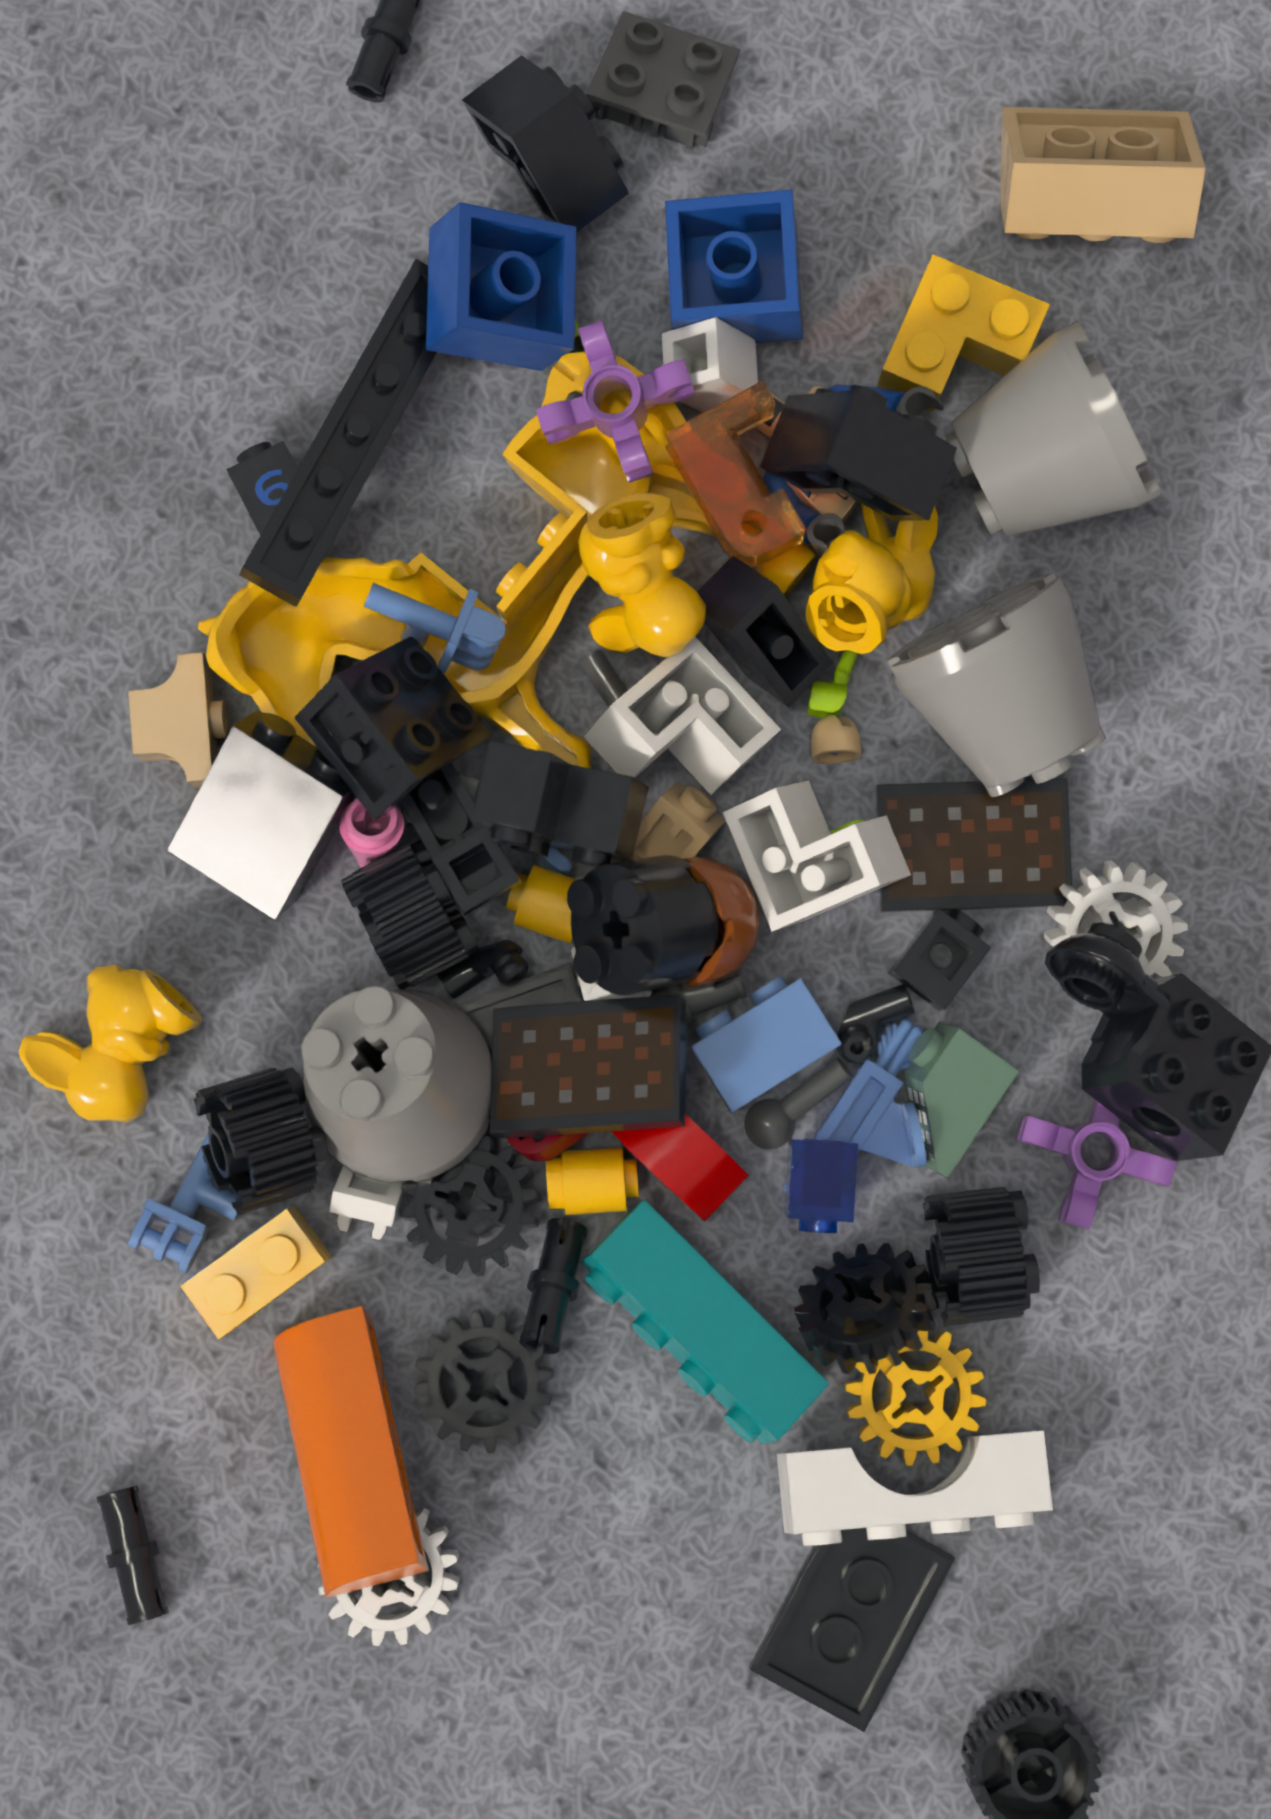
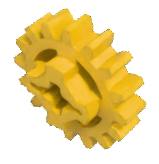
M944 1329L936 1334L933 1340L928 1339V1331L917 1332L923 1346L919 1351L929 1352L938 1356L934 1360L931 1359L924 1366L906 1364L902 1359V1364L894 1366L886 1357L878 1360L876 1373L869 1374L864 1362H857L855 1367L862 1372L860 1379L844 1381L843 1388L847 1392L859 1396L858 1402L852 1403L845 1408L849 1418L856 1419L865 1417L866 1422L861 1426L857 1434L863 1442L871 1440L877 1435L881 1437L877 1452L885 1459L897 1447L901 1448L902 1460L905 1465L913 1466L917 1451L924 1450L933 1464L939 1463L940 1452L938 1446L947 1443L952 1449L959 1452L963 1449V1446L956 1433L961 1427L975 1432L979 1428V1425L968 1413L970 1407L986 1406V1399L982 1395L971 1392V1385L984 1379L983 1372L974 1368L964 1369L963 1364L968 1361L972 1352L965 1345L950 1352L948 1348L951 1343L952 1334ZM905 1346L899 1351V1353L914 1350L909 1349ZM881 1370L887 1377L886 1395L877 1404V1407L874 1408L872 1388L878 1371ZM909 1379H912L918 1385L924 1384L927 1380L929 1382V1385L923 1391L928 1401L920 1408L912 1402H908L903 1406L900 1405L906 1397V1393L901 1386ZM953 1379H955L957 1390L956 1402L952 1413L948 1417L943 1410L945 1389L954 1383ZM905 1422L925 1424L930 1433L908 1436L894 1432L892 1429H898Z

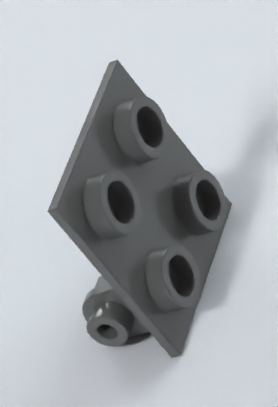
M623 11L586 96L594 110L598 111L597 118L604 120L606 118L629 126L634 114L633 130L639 132L641 130L644 118L653 121L650 134L653 137H658L661 126L664 124L666 125L664 138L684 144L689 149H693L694 144L706 147L714 124L712 122L737 61L740 49Z

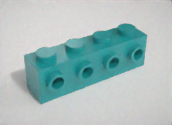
M645 1199L633 1206L579 1262L589 1272L585 1280L592 1290L611 1305L618 1301L635 1318L631 1326L649 1346L657 1351H660L663 1347L666 1348L682 1364L677 1370L681 1378L701 1396L706 1397L711 1393L728 1410L724 1415L727 1424L747 1442L753 1443L755 1439L761 1444L779 1441L829 1385Z

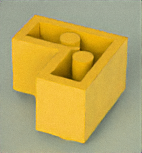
M932 254L883 366L876 387L901 392H908L910 389L918 386L927 387L939 399L958 356L1005 376L1028 356L1050 304ZM929 408L927 410L934 412L935 408Z

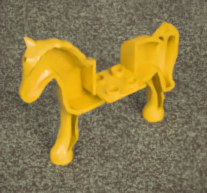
M585 352L567 353L561 356L558 363L552 367L547 380L542 406L565 401L568 395L576 392L583 395L584 384L592 373ZM616 356L618 365L628 368L636 377L644 375L623 358ZM624 390L610 392L602 400L600 410L607 414L620 413L630 404L632 394ZM674 402L648 408L647 420L639 432L653 475L631 483L628 482L627 476L623 472L614 439L601 433L596 426L581 431L567 440L549 444L536 415L515 435L502 453L506 462L518 476L560 513L548 523L540 534L537 543L543 549L527 568L521 562H518L509 570L498 585L496 593L502 597L496 606L499 615L476 598L474 606L497 615L505 624V634L490 665L483 670H473L451 661L446 673L443 674L464 701L474 709L477 716L483 717L496 726L520 747L553 753L571 765L592 769L591 746L583 737L570 733L555 722L542 708L535 692V679L539 664L572 599L590 576L583 566L578 541L583 526L588 522L592 514L611 501L634 494L651 493L663 495L671 499L676 514L671 528L698 531L719 538L734 546L740 552L753 559L758 573L776 584L785 597L796 587L817 558L816 552L807 544L790 537L780 527L771 513L759 511L746 504L754 482L752 470L745 465L728 462L711 453L692 431ZM421 552L408 564L398 559H391L385 563H376L365 557H324L297 607L249 581L246 586L232 595L220 615L199 621L197 628L208 635L206 659L209 667L241 693L250 695L262 713H271L284 718L293 725L298 736L316 746L294 717L333 677L337 655H346L363 661L401 641V635L406 624L364 607L372 584L376 583L455 617L458 616L468 590ZM430 634L423 648L433 657L438 666L448 641Z

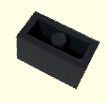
M734 555L697 591L706 605L704 623L750 680L788 708L833 664L778 586Z

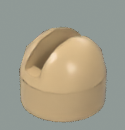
M824 716L812 729L810 745L812 761L814 763L853 762L862 757L860 733L855 723L848 717ZM839 752V754L836 756L832 755L831 753Z

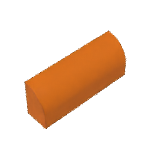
M358 1306L302 1322L281 1332L274 1338L273 1347L325 1597L337 1596L428 1571L372 1317L363 1306Z

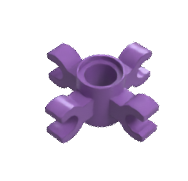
M603 320L578 328L592 373L584 384L583 396L572 400L550 403L536 409L544 436L546 435L548 443L554 444L596 426L601 433L614 439L623 472L627 476L629 483L652 476L653 471L639 431L647 420L648 408L660 404L678 402L695 395L684 359L669 362L656 368L651 373L636 377L628 368L618 365ZM624 390L632 394L630 404L622 412L607 414L600 410L602 400L610 392Z
M1095 1099L1088 1122L1069 1129L1031 1116H1022L1015 1139L1016 1141L1063 1155L1064 1161L1073 1172L1069 1189L1064 1197L1058 1220L1086 1229L1091 1227L1102 1181L1115 1178L1120 1173H1124L1148 1182L1170 1187L1177 1162L1130 1148L1127 1137L1118 1128L1121 1119ZM1094 1132L1103 1135L1110 1146V1156L1107 1162L1098 1169L1088 1167L1081 1157V1145L1084 1139Z

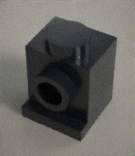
M953 908L949 915L938 909L932 913L888 974L900 983H905L908 989L938 1011L945 1010L991 949L988 944L980 939L985 930L977 922L956 908ZM936 944L947 946L952 953L951 963L946 968L935 967L929 959V952Z

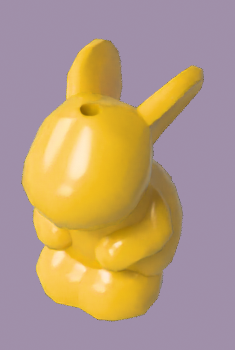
M634 494L611 501L595 511L581 530L578 545L585 570L591 578L600 584L606 594L618 597L623 601V605L607 608L599 612L591 619L588 625L595 642L610 652L628 653L640 647L651 654L670 657L681 653L692 642L705 621L706 605L697 591L685 581L673 575V570L684 561L685 549L681 542L672 536L671 527L676 514L671 499L660 494Z
M861 503L868 539L854 530L844 531L830 543L819 559L814 573L812 594L806 605V621L810 632L822 645L835 652L849 650L860 654L870 653L885 642L888 629L897 627L904 621L919 619L928 610L933 597L935 568L930 554L938 530V514L935 506L928 521H899L896 536H891L884 515Z
M114 964L95 967L87 976L89 996L86 1016L91 1034V1044L83 1047L63 1034L42 1031L22 1039L19 1055L30 1075L47 1088L64 1092L72 1109L82 1118L88 1121L128 1123L144 1114L149 1100L142 1064L146 1061H154L167 1054L170 1049V1043L166 1039L168 1034L180 1035L192 1030L203 1021V1018L196 1007L180 991L156 972L150 969L143 971L125 969Z

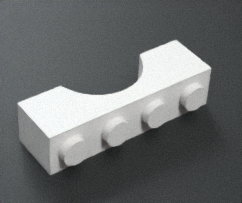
M1044 1430L966 1437L960 1458L950 1474L936 1486L910 1495L896 1493L874 1481L862 1468L852 1448L777 1454L784 1533L802 1534L803 1546L842 1543L841 1530L866 1528L867 1540L906 1537L905 1524L921 1522L931 1523L932 1534L964 1532L971 1530L969 1518L994 1516L995 1528L1034 1525L1033 1512L1053 1510Z

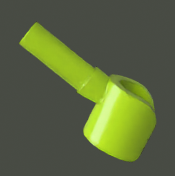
M849 650L843 651L834 671L832 683L816 680L811 685L807 709L809 716L823 718L829 715L838 717L841 714L846 700L849 676L860 653Z

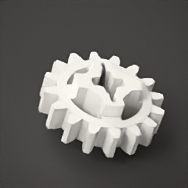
M1112 860L1104 862L1103 874L1100 877H1096L1086 867L1081 869L1080 879L1083 885L1077 890L1064 883L1060 886V891L1068 900L1064 907L1049 906L1047 909V913L1059 923L1058 928H1052L1044 932V939L1051 946H1055L1072 935L1084 934L1088 926L1093 923L1102 922L1113 925L1109 916L1110 913L1121 922L1117 927L1131 934L1140 943L1142 953L1139 961L1144 972L1149 976L1154 972L1162 977L1171 976V971L1163 962L1167 955L1183 956L1184 949L1172 939L1174 934H1180L1188 930V924L1179 916L1171 915L1183 904L1172 892L1164 893L1168 883L1161 877L1153 873L1146 878V870L1134 862L1128 865L1123 875L1120 867ZM1112 893H1133L1143 897V899L1138 901L1133 897L1122 902L1115 900Z
M423 1508L416 1517L423 1548L431 1563L432 1582L428 1580L426 1575L419 1573L400 1578L404 1582L396 1579L391 1581L388 1586L378 1584L363 1588L359 1600L354 1596L353 1592L337 1595L338 1601L334 1604L328 1615L333 1620L347 1613L353 1619L348 1630L349 1636L355 1637L365 1626L372 1629L371 1637L374 1646H380L386 1631H394L399 1644L404 1645L409 1640L410 1626L415 1624L426 1635L432 1631L434 1624L429 1614L431 1610L443 1615L448 1613L451 1603L440 1592L441 1590H457L460 1577L445 1572V1568L456 1563L459 1554L458 1550H442L440 1544L449 1532L446 1526L436 1528L433 1531L425 1527L430 1513L428 1509ZM321 1583L318 1588L319 1594L325 1595L323 1584ZM403 1602L412 1608L397 1614L379 1613L382 1606Z

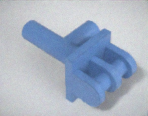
M376 583L372 584L364 607L406 624L401 635V641L412 636L424 647L430 634L448 641L437 667L442 673H446L451 661L473 670L487 668L505 634V624L500 617L474 606L479 592L469 589L457 617Z
M208 1133L170 1207L147 1198L143 1206L145 1209L128 1242V1246L136 1250L140 1245L153 1250V1258L162 1262L165 1257H168L178 1262V1270L186 1274L192 1267L203 1243H206L210 1234L205 1224L193 1219L199 1205L233 1221L239 1216L232 1207V1202L236 1201L234 1193L231 1194L229 1189L218 1191L212 1184L211 1175H208L207 1164L203 1160L202 1146L209 1144ZM154 1219L168 1224L163 1233L150 1228ZM179 1230L192 1236L188 1245L175 1240Z

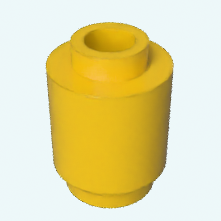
M533 865L529 876L517 873L521 883L511 888L506 904V909L516 912L513 925L572 944L571 910L567 902V892L570 885L578 879L537 865Z
M623 1147L566 1150L562 1152V1157L546 1161L549 1210L565 1209L566 1215L627 1211L626 1198L639 1197L636 1159L624 1160Z

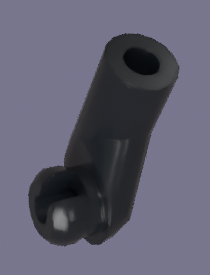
M502 940L479 947L480 950L438 973L437 976L452 1000L496 974L502 985L509 986L520 981L528 973V962L521 956L523 949L510 940Z
M905 983L862 998L849 1005L837 1032V1037L842 1045L837 1047L841 1057L854 1064L867 1061L875 1052L886 1023L915 1013Z

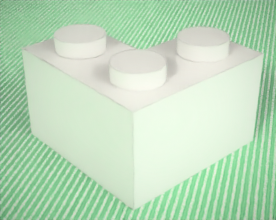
M694 637L692 642L681 653L667 657L611 704L584 738L617 774L633 776L634 778L669 749L707 792L712 795L744 767L781 729L706 647Z
M809 780L774 788L723 812L771 931L808 920L911 875L887 815L856 823L831 834Z

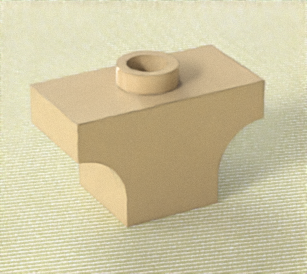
M203 652L177 654L176 667L167 681L155 688L128 691L133 755L143 762L156 760L178 762L185 772L187 782L195 788H201L219 753L218 739L227 738L228 736L227 710L224 700L215 701L213 674L212 669L208 665L206 655Z

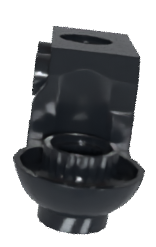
M1102 922L1093 923L1088 926L1084 934L1072 935L1053 946L1046 953L1045 964L1050 974L1060 983V986L1072 999L1103 1013L1090 1039L1092 1044L1081 1064L1082 1090L1173 1161L1223 1156L1271 1055V1045L1182 973L1157 979L1150 977L1144 972L1139 961L1142 953L1140 943L1131 934L1119 927Z

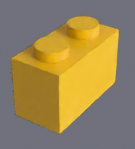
M293 1206L285 1209L180 1287L219 1340L333 1257L298 1208Z

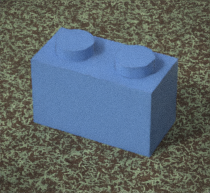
M779 976L749 995L755 1005L754 1008L736 1019H733L726 1009L695 1029L701 1041L691 1046L690 1049L731 1113L842 1045L801 978L788 986L783 977Z

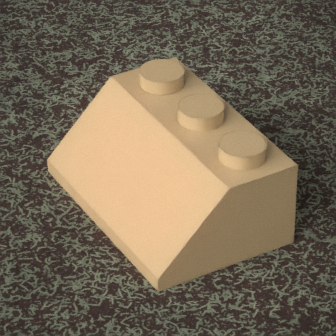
M1037 107L1002 108L1000 209L1005 233H1015L1022 238L1032 240L1043 239L1050 234L1078 235L1089 241H1105L1112 236L1141 237L1153 243H1166L1174 238H1194L1206 167L1189 112Z

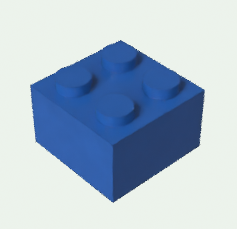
M792 189L665 201L670 313L673 330L717 317L752 337L756 343L802 340L803 322L797 220Z
M459 202L429 228L426 350L537 371L544 370L559 360L561 356L574 349L576 226Z

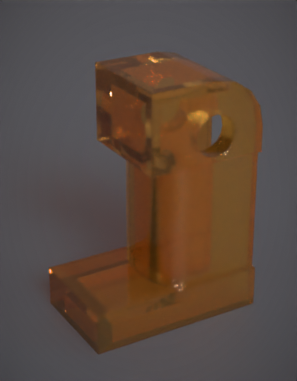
M763 380L666 433L669 444L665 445V449L689 488L723 551L729 558L734 555L748 566H758L767 563L803 543L807 532L785 490L781 488L771 494L739 438L740 435L773 417L776 402ZM749 522L756 523L763 529V532L758 535H749L742 529V526Z

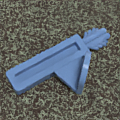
M905 1018L899 1026L893 1023L891 1027L887 1026L885 1028L886 1034L883 1033L881 1035V1041L878 1042L876 1047L878 1054L876 1061L872 1062L868 1059L862 1063L860 1068L856 1069V1074L850 1080L849 1085L831 1112L826 1115L828 1116L826 1120L822 1121L820 1129L816 1130V1135L797 1164L792 1167L791 1173L786 1176L787 1179L783 1184V1190L811 1210L819 1211L824 1204H827V1199L830 1195H833V1190L852 1161L858 1157L857 1154L860 1150L915 1168L927 1165L923 1134L914 1103L896 1104L894 1102V1097H897V1092L904 1083L896 1078V1075L899 1071L906 1070L912 1062L909 1060L910 1050L918 1037L924 1032V1029L919 1025L913 1027L911 1019Z

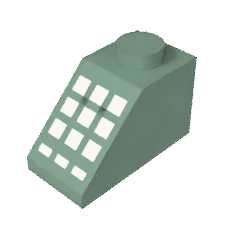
M939 1021L934 1029L929 1028L925 1030L913 1044L909 1053V1060L912 1062L904 1072L908 1102L914 1103L920 1121L926 1151V1167L948 1178L1019 1073V1070L960 1028Z

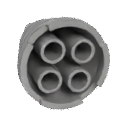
M1078 320L1054 332L951 422L954 432L945 436L948 443L957 447L953 460L961 476L965 477L974 472L981 486V489L973 492L976 499L974 501L991 535L1003 529L1006 536L1009 537L1140 507L1162 496L1161 490L1155 478H1152L1148 468L1139 473L1137 471L1138 468L1148 464L1147 459L1105 371H1103L1093 353L1082 358L1079 352L1091 346Z
M1054 573L1026 581L986 599L984 605L959 616L949 624L942 622L923 633L887 660L893 672L891 677L899 691L983 783L990 797H997L1013 790L1024 782V777L1032 775L1036 784L1055 778L1071 767L1067 758L1069 754L1078 755L1086 752L1106 739L1100 726L1073 599L1061 578H1056Z
M377 986L367 987L361 991L345 995L329 1005L319 1015L310 1032L303 1039L301 1055L304 1059L305 1106L312 1127H319L324 1135L330 1154L346 1167L366 1178L368 1176L385 1181L413 1180L418 1182L440 1175L457 1165L471 1153L482 1139L490 1124L491 1048L475 1023L461 1009L439 996L416 990H391ZM378 1052L383 1053L381 1057L386 1064L382 1070L371 1060Z

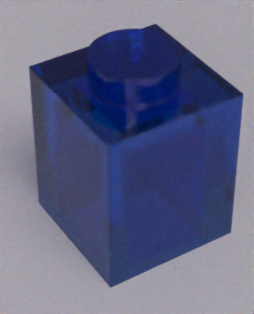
M789 1138L784 1215L790 1219H799L798 1231L837 1233L838 1222H854L858 1143Z

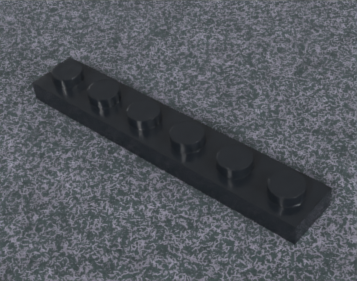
M415 259L239 573V576L295 607L299 604L437 353L426 350L428 265L418 259Z

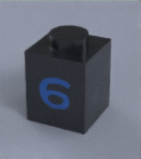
M284 441L274 446L270 442L256 444L238 455L236 458L238 464L226 469L260 535L298 469Z

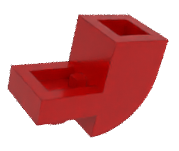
M686 1114L685 1127L611 1131L640 1162L704 1222L749 1176Z

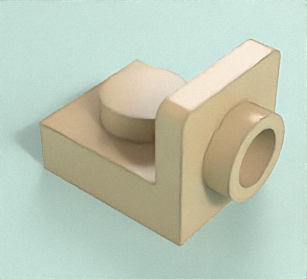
M675 782L658 799L641 821L633 860L661 855H672L682 859L696 857L711 837L724 824L725 820L716 813L717 807L715 803L704 792L695 787H685L681 783Z

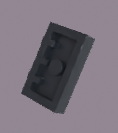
M412 636L335 674L294 717L374 820L390 812L425 777L482 745L490 737L489 731L479 720L474 709L464 701L442 671L437 668L438 666L433 657Z

